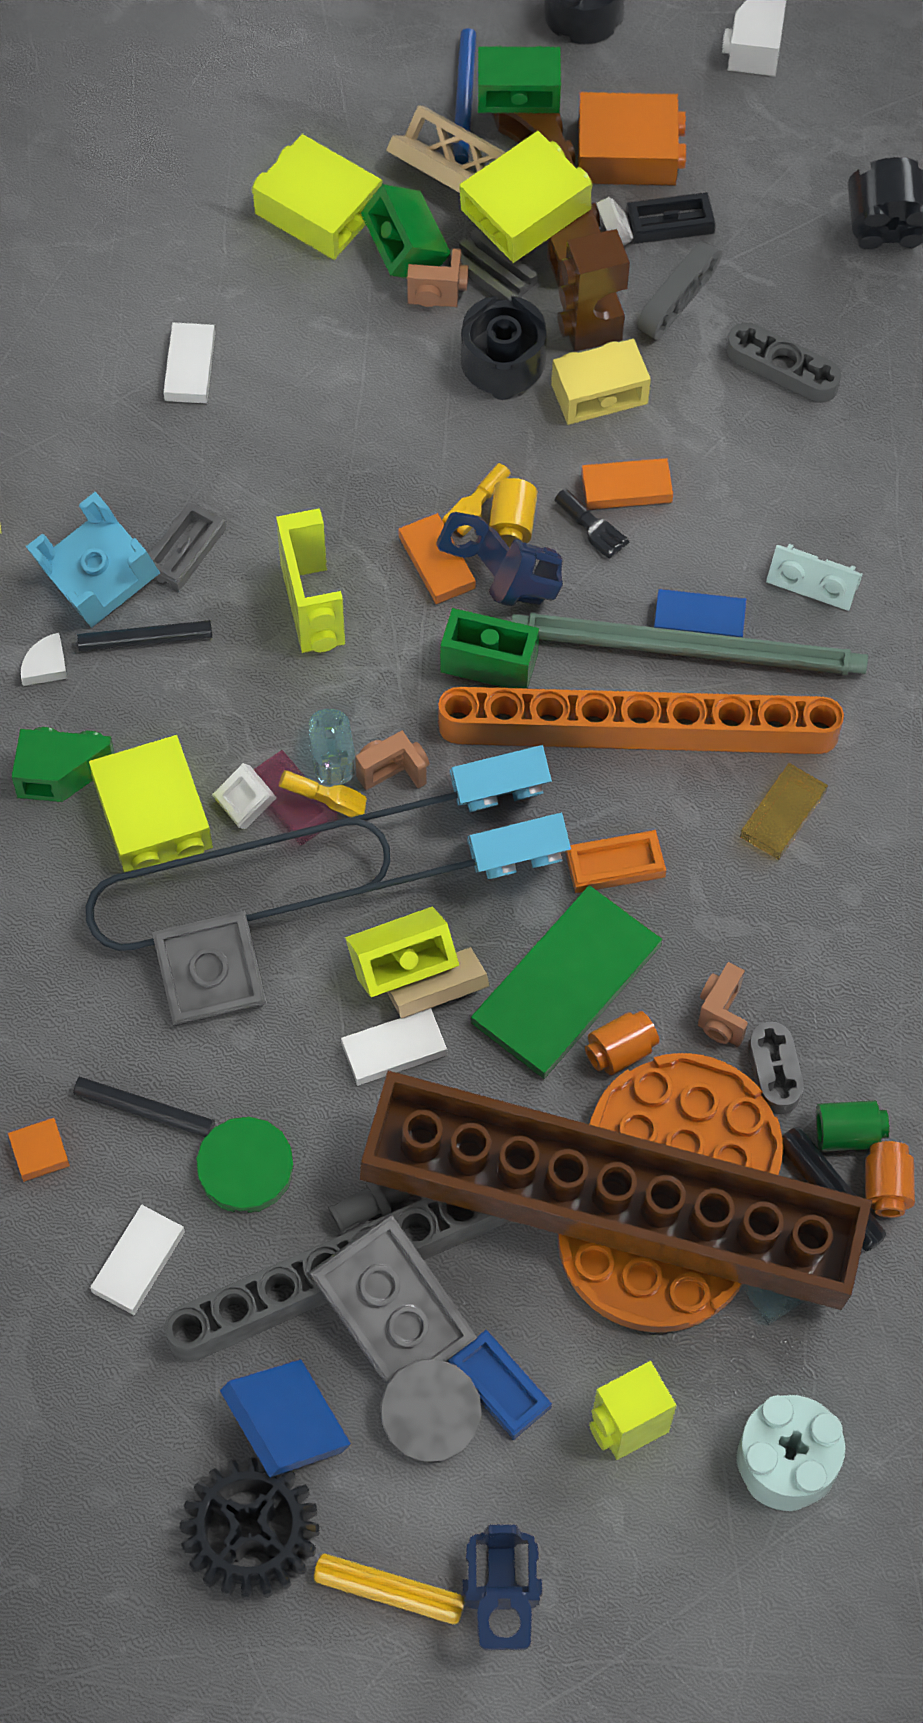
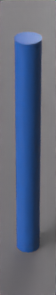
M466 28L460 34L455 124L470 132L476 31ZM463 140L453 144V155L455 161L460 165L467 164L469 161L470 145Z

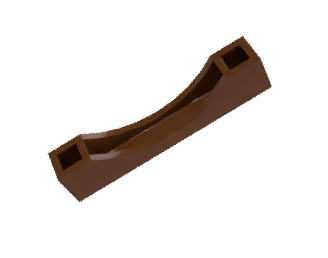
M492 113L500 133L515 140L517 143H521L539 131L549 142H556L563 150L566 159L575 167L574 148L570 140H564L562 135L563 123L560 113ZM591 203V210L548 239L547 259L558 287L564 285L560 262L562 259H566L567 240L601 232L600 214L595 203Z

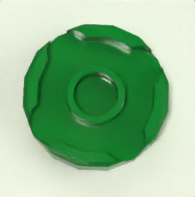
M250 1116L229 1119L214 1127L202 1141L196 1159L199 1183L207 1197L222 1209L235 1212V1210L247 1211L248 1213L260 1212L277 1203L288 1190L294 1169L292 1149L283 1132L268 1121Z

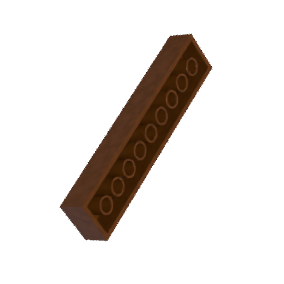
M389 1070L386 1074L360 1168V1180L838 1310H842L852 1296L872 1200Z

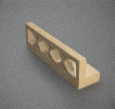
M425 106L417 107L405 136L393 135L386 149L389 153L459 193V184L475 174V172L469 169L476 167L478 172L485 167V163L496 160L506 153ZM425 119L436 125L440 138L439 143L427 146L417 140ZM447 132L453 134L455 137L449 138ZM462 140L469 143L474 161L464 165H460L455 161L451 144ZM442 148V149H443V152H444V155L441 154V153H439V152L436 151V150ZM481 151L488 154L489 156L482 158Z

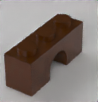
M613 229L567 240L566 259H562L560 262L564 285L559 286V296L563 311L557 314L562 336H569L574 352L602 346L609 342L623 341L625 314L616 292L628 289L630 261L618 230Z

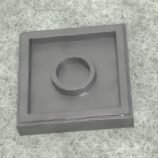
M245 910L152 932L173 1025L266 1004Z

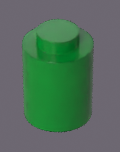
M876 1100L818 1103L816 1106V1135L820 1152L870 1149L871 1145L881 1142V1139L889 1138L887 1110H879Z

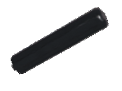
M794 1127L782 1136L783 1152L809 1184L856 1196L800 1127ZM869 1213L862 1249L865 1251H870L877 1247L886 1236V1231L871 1213Z

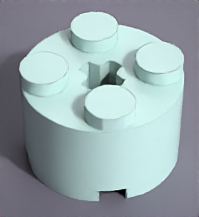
M771 1396L760 1405L749 1417L737 1449L739 1473H741L747 1489L753 1497L770 1508L781 1511H794L811 1505L826 1496L842 1467L845 1456L843 1428L839 1419L822 1404L804 1396ZM787 1446L796 1449L794 1460L784 1457Z

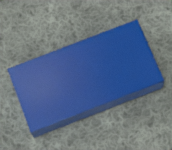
M658 589L654 628L743 638L747 599Z
M487 1329L448 1360V1363L456 1365L471 1378L480 1395L481 1404L513 1440L552 1408V1403Z

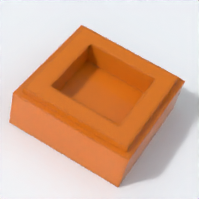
M55 1118L8 1133L23 1182L70 1166Z

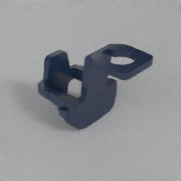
M452 512L448 516L436 542L438 549L462 558L472 557L477 554L494 575V581L489 593L495 602L506 606H513L517 601L540 605L544 600L552 601L557 598L563 586V559L559 553L547 547L540 548L525 542L523 543L518 539H514L509 548L497 531L488 526L481 517L460 512ZM464 525L473 527L475 534L479 536L476 542L470 540L462 545L454 544L451 541L453 532L458 527ZM536 560H540L539 563H538V565H537V567H536V569H535V571H534V573H533V569H534V567H535Z
M488 1525L482 1533L471 1536L470 1542L467 1544L468 1579H463V1596L466 1598V1606L477 1609L479 1646L483 1650H526L531 1645V1608H535L540 1604V1597L542 1596V1579H537L538 1544L535 1543L534 1536L522 1533L517 1525ZM476 1544L488 1546V1583L482 1587H477ZM519 1544H528V1586H520L515 1581V1547ZM512 1609L517 1613L520 1618V1628L514 1635L503 1638L492 1632L489 1626V1618L495 1610Z

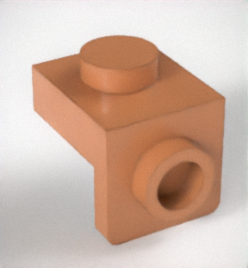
M461 249L452 250L451 267L409 264L407 275L408 304H420L425 307H458L459 290L467 291L469 265H461Z
M403 730L383 741L375 740L370 742L355 756L356 777L365 790L372 788L404 769L417 788L427 784L426 767L429 766L428 757L422 746L418 742L412 744Z
M730 962L726 964L720 976L712 973L700 995V998L705 1002L701 1007L698 1026L703 1028L706 1035L719 1043L727 1044L730 1042L735 1046H740L744 1040L748 1022L728 1010L741 990L745 970Z

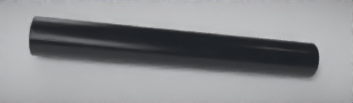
M211 620L77 634L79 652L213 638Z
M78 1077L74 1086L73 1094L199 1136L206 1137L215 1125V1120L83 1077Z

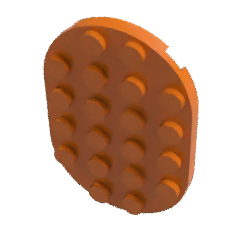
M691 1053L665 1054L653 1058V1061L640 1065L631 1071L627 1069L604 1091L590 1121V1125L779 1175L782 1163L783 1142L780 1124L777 1116H774L770 1106L762 1096L763 1091L737 1068L721 1060ZM558 1234L561 1262L576 1292L592 1309L603 1317L634 1330L672 1332L698 1325L720 1312L734 1298L742 1286V1283Z

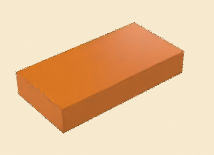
M668 458L582 465L581 476L585 504L589 510L672 503L673 501Z
M438 513L398 529L399 538L435 604L476 589V580L464 558L442 552L438 549L436 542L445 525Z
M656 830L570 845V850L565 851L575 894L582 893L589 885L598 890L665 878L666 867Z

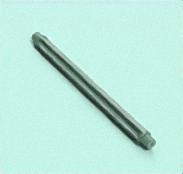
M531 613L530 616L513 614L511 621L540 628L539 639L830 672L841 675H848V672L866 674L868 654L851 653V649L811 646Z

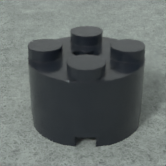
M545 0V19L549 28L558 36L560 32L571 37V42L576 44H595L608 39L614 34V28L619 23L621 24L624 18V0Z
M903 157L884 158L871 162V170L861 175L860 169L855 171L848 180V195L852 232L858 239L859 246L863 249H875L883 243H900L902 247L914 248L923 244V170L918 167V161Z
M497 296L487 297L475 303L467 311L461 330V368L467 379L474 386L482 391L491 393L496 399L507 400L512 398L514 394L527 390L539 380L545 369L547 342L546 323L541 311L526 299L511 296V300H497Z

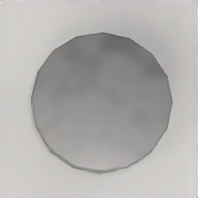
M438 1359L418 1360L399 1369L386 1385L380 1402L381 1424L390 1442L406 1456L424 1462L447 1460L462 1452L475 1437L481 1419L480 1395L471 1378L456 1365Z

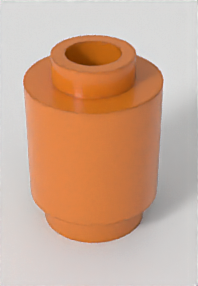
M643 1011L635 1014L627 1012L589 1033V1045L585 1046V1051L590 1063L597 1071L604 1070L607 1074L614 1075L650 1055L652 1048L659 1044V1036L654 1024Z
M895 1141L875 1143L870 1146V1155L865 1158V1199L872 1200L871 1209H874L878 1216L900 1217L905 1214V1210L915 1205L914 1158L909 1155V1146L904 1143Z

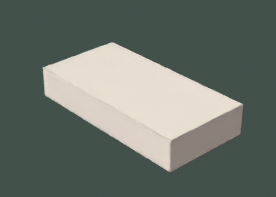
M172 323L164 385L165 401L207 403L215 342V325Z
M431 1008L341 1038L342 1047L357 1086L385 1077L388 1070L397 1073L447 1056V1048Z
M141 1205L91 1285L92 1293L135 1315L185 1233L184 1227Z

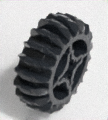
M253 1457L249 1458L247 1463L248 1471L240 1472L236 1460L229 1461L230 1475L225 1478L222 1477L219 1470L216 1468L212 1469L209 1472L214 1484L212 1488H209L204 1483L197 1482L194 1490L198 1497L202 1499V1502L186 1500L184 1504L185 1511L196 1518L185 1519L180 1522L181 1532L193 1535L181 1543L183 1552L185 1554L198 1553L189 1562L192 1571L199 1572L208 1568L203 1577V1582L207 1587L215 1585L223 1577L221 1592L226 1597L233 1593L236 1584H240L243 1600L251 1599L253 1585H260L265 1598L271 1597L272 1588L270 1581L276 1578L281 1587L284 1589L289 1588L291 1581L286 1570L290 1568L300 1575H303L306 1571L305 1563L297 1555L313 1557L316 1553V1546L304 1538H314L320 1534L319 1524L307 1521L318 1514L315 1503H303L310 1495L307 1485H300L291 1489L296 1480V1474L292 1470L285 1472L279 1479H277V1475L269 1477L266 1470L264 1473L259 1472L258 1460ZM246 1491L267 1493L266 1496L261 1494L250 1504H239L230 1498ZM281 1502L286 1506L293 1519L291 1535L286 1545L280 1542L277 1534L270 1529V1524L276 1516L275 1509ZM215 1512L222 1517L223 1522L230 1528L227 1538L223 1541L225 1547L219 1555L213 1551L208 1542L209 1524ZM252 1519L258 1520L261 1535L257 1534L252 1537L249 1532L248 1538L242 1537L239 1522L242 1523L249 1520L251 1525ZM251 1552H260L269 1558L274 1557L270 1561L257 1566L244 1567L232 1564L234 1561L239 1563L246 1554Z

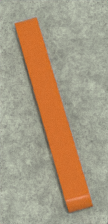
M454 687L445 691L438 703V727L440 734L450 743L465 745H543V747L823 754L833 750L837 745L844 719L843 708L837 701L832 698L819 696ZM453 713H464L467 717L457 719L450 715ZM499 714H508L513 718L508 720H501L496 718L495 716ZM552 715L558 719L555 721H545L540 717ZM596 716L603 719V721L595 723L588 721L586 718ZM639 717L644 718L649 722L639 724L635 723L631 719ZM688 719L692 721L693 724L684 725L680 724L676 720ZM732 720L737 722L739 725L728 726L722 723V721ZM767 722H780L784 727H773ZM813 723H824L827 726H829V728H818L815 725H813Z

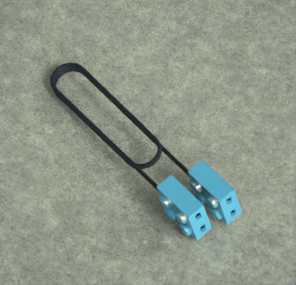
M540 745L451 767L449 773L454 790L452 793L113 875L102 880L90 892L85 906L86 923L94 938L103 946L117 951L136 950L155 945L153 938L135 943L121 944L109 940L100 932L95 922L94 907L98 896L106 887L119 881L343 826L358 825L369 829L378 837L383 848L384 861L379 874L371 882L361 887L246 915L247 921L274 916L474 866L475 873L486 871L487 879L505 876L517 872L515 863L531 860L532 868L563 861L561 852L570 850L571 846L561 812L467 836L472 857L470 860L382 881L391 862L390 846L384 833L373 823L368 822V820L456 799L457 806L468 804L469 812H474L498 805L497 797L512 793L514 801L543 794L542 785L552 781L544 747Z

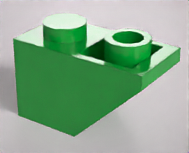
M37 727L34 730L20 729L12 771V781L17 798L56 802L65 801L93 781L89 761L115 753L111 736H104L96 731H82L80 733L58 732L50 727Z

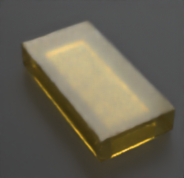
M788 763L741 830L740 838L780 860L826 794L828 785Z

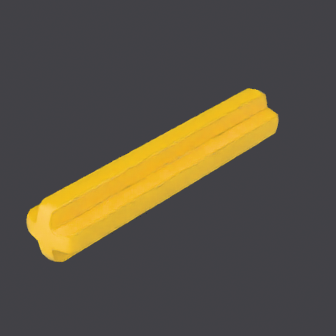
M329 1554L320 1555L314 1570V1580L319 1584L450 1624H457L463 1612L465 1601L461 1594Z

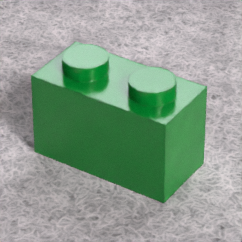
M478 46V113H560L561 47Z
M382 184L360 212L390 276L407 278L409 264L441 266L451 254L419 190Z
M452 608L440 645V673L504 688L528 689L538 657L540 628Z

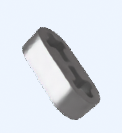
M765 1022L758 1025L751 1035L748 1046L755 1083L763 1091L762 1096L772 1112L785 1114L793 1111L798 1106L804 1090L803 1078L790 1031L784 1025L777 1022ZM771 1037L774 1044H782L777 1051V1061L772 1062L769 1049L761 1047L764 1038ZM775 1074H780L784 1088H792L789 1090L787 1098H780V1094L776 1091L770 1092L773 1090L775 1083Z

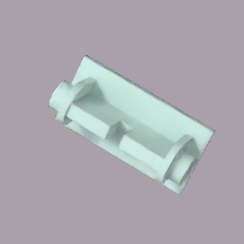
M791 544L788 547L776 546L766 580L767 583L847 611L850 610L855 591L858 589L863 576L862 573L855 571V566L847 567L827 559L826 561L820 560L818 556L797 550Z

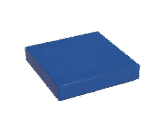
M301 1359L230 1380L220 1390L269 1477L341 1454L351 1445Z

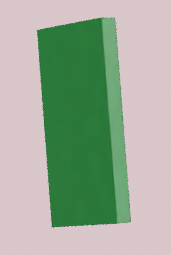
M589 885L471 1016V1024L541 1078L545 1079L662 946L663 939Z

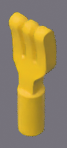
M498 463L477 486V490L471 496L460 499L443 517V523H446L448 516L452 512L482 517L481 506L494 494L496 483L510 476L509 469L505 465ZM464 525L456 530L464 536L473 527Z
M284 770L281 775L279 787L323 802L330 809L348 817L365 814L367 798L352 788L341 784L325 787L314 780L288 770Z

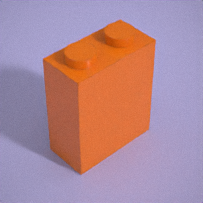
M580 92L578 168H582L588 174L592 184L676 186L678 169H685L686 144L679 143V136H685L686 112L678 111V94Z

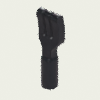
M567 488L562 489L556 495L555 502L575 521L581 523L587 529L588 541L607 558L610 559L622 547L630 543L629 539L608 521L597 519L591 514L590 510Z

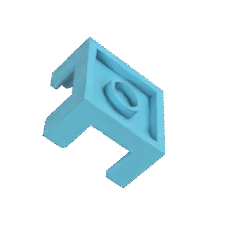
M96 491L79 505L88 520L55 547L52 546L44 534H41L26 546L42 570L91 628L160 574L147 551L136 538L133 539L121 526L110 508Z

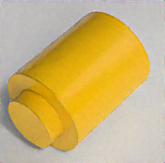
M517 478L503 479L496 483L489 526L497 531L509 548L514 539L521 540L523 543H528L531 540L538 493L533 484Z

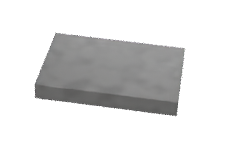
M391 1214L309 1272V1275L386 1385L399 1369L418 1360L438 1359L445 1362L477 1338Z

